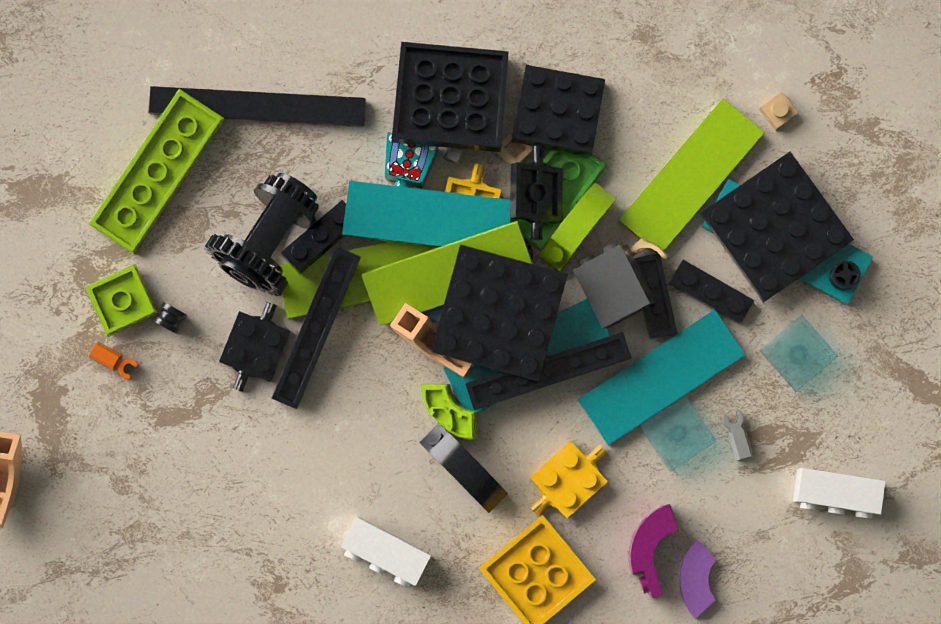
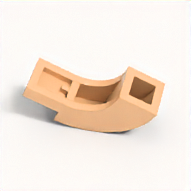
M404 304L390 327L425 356L465 379L474 364L431 352L438 327L427 316L408 304Z
M0 432L1 529L4 527L9 508H13L22 465L21 436Z

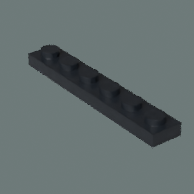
M335 246L271 399L298 409L361 256Z
M621 332L545 357L539 381L499 372L466 383L465 385L475 411L629 360L632 357L624 333Z

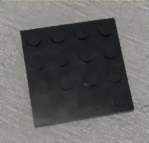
M401 42L391 143L501 152L509 51Z
M791 151L700 213L763 303L854 241L851 234Z
M460 244L431 352L539 381L568 274Z

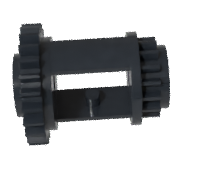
M278 173L277 176L269 175L264 183H258L255 187L254 194L266 208L245 240L229 234L224 236L214 234L204 246V249L207 251L206 253L211 255L212 259L218 261L219 267L230 277L251 289H260L264 293L267 292L275 296H281L288 285V281H286V277L282 276V268L271 258L272 254L292 223L303 228H312L316 222L314 215L319 209V205L315 203L317 200L316 194L304 183L285 173Z

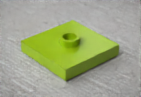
M136 264L85 287L107 337L158 315Z

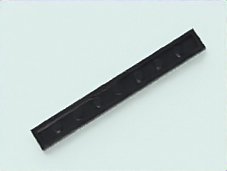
M150 86L148 109L150 115H162L177 91L181 89L224 119L364 126L366 98Z

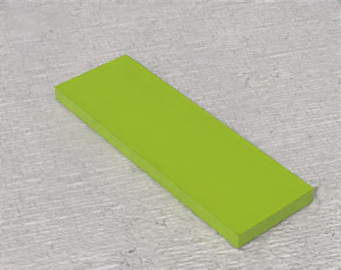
M179 89L89 222V225L131 253L136 254L225 119Z
M723 98L621 216L618 222L637 238H644L646 241L665 250L765 132Z
M515 221L362 273L361 276L379 325L393 322L405 303L419 312L444 305L460 244L533 264L519 222Z
M385 242L348 250L361 256V259L340 309L371 302L361 276L362 273L438 247ZM332 254L321 256L301 274L289 263L279 265L283 270L282 276L286 277V281H288V285L282 292L288 320L307 315Z

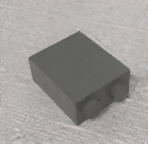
M614 242L602 249L604 253L596 258L594 255H590L579 261L580 266L573 270L602 329L611 328L657 303L628 244L618 245L617 242Z

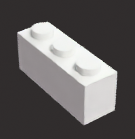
M800 468L797 469L793 502L801 503L800 508L817 510V506L828 507V513L844 515L845 510L855 511V517L872 519V515L881 514L885 481Z
M356 517L341 548L346 550L345 556L357 562H360L361 558L370 562V569L382 575L386 571L395 575L394 581L409 588L410 584L414 586L418 584L431 558L430 554L359 517Z

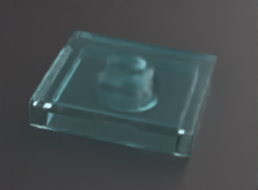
M800 315L759 350L795 392L800 390L838 357L835 351L803 315Z
M684 396L640 425V428L669 472L717 442L687 396Z

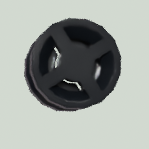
M851 261L839 262L829 273L831 285L843 291L856 285L860 279L859 267Z
M163 302L161 305L162 311L158 316H155L153 322L177 334L179 331L178 325L186 319L187 315Z

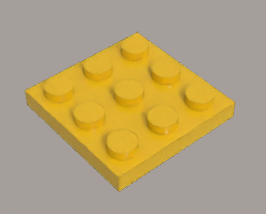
M543 515L479 567V570L523 624H544L596 580Z

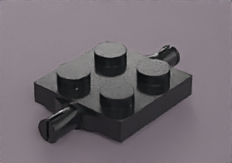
M533 146L532 163L516 162L511 164L510 218L532 223L531 240H543V223L557 224L562 222L563 168L551 167L544 163V147Z
M266 301L261 316H251L241 311L238 312L219 363L232 367L238 373L232 387L233 389L237 390L242 380L239 391L243 392L249 377H258L271 382L290 334V330L279 327L271 321L277 305L272 304L268 313L271 303Z

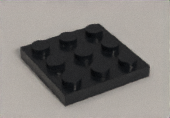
M526 65L511 142L530 146H543L546 149L592 157L605 79Z

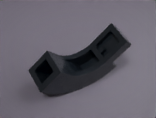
M440 424L434 427L419 442L488 513L508 495L486 469Z

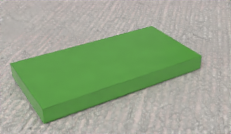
M551 149L543 159V162L551 167L563 168L562 222L607 167V164L594 154L590 157ZM520 219L510 220V223L519 222L522 234L525 236L524 238L540 251L544 249L551 236L561 224L543 223V240H531L532 223Z

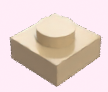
M780 92L759 109L775 131L799 113L783 92Z
M513 132L502 142L501 152H496L509 165L516 162L522 163L533 152V146L511 142Z

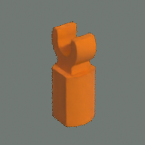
M100 342L94 345L89 354L90 359L112 371L118 369L120 376L127 380H132L133 377L125 372L128 365L140 366L133 359H122V354Z

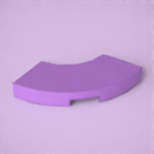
M697 539L687 550L680 568L681 595L687 609L695 619L716 600L710 591L708 581L710 569L716 562V559Z

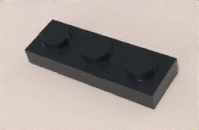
M343 200L321 217L312 228L307 229L281 252L282 257L299 274L303 273L344 237L342 232L346 203Z
M658 253L635 258L657 302L643 310L649 339L677 334L661 255Z
M685 260L681 261L669 282V285L707 307L715 309L716 312L739 325L754 302L752 298Z

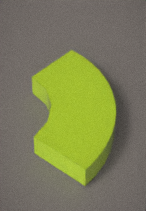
M421 384L422 397L431 417L433 416L450 434L463 439L476 440L477 411L465 409L458 404L452 395L450 384Z

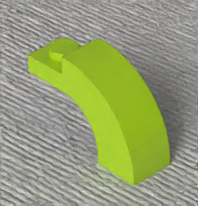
M595 182L559 225L539 256L561 272L587 236L603 219L617 198Z

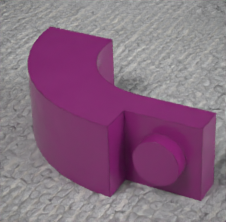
M670 504L661 506L648 514L636 528L630 542V572L635 574L642 571L643 576L639 577L643 593H649L651 598L663 595L654 567L653 556L655 548L663 537L678 531Z

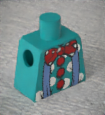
M388 132L385 179L395 182V186L411 188V186L423 188L438 154L439 147L391 143L392 133Z

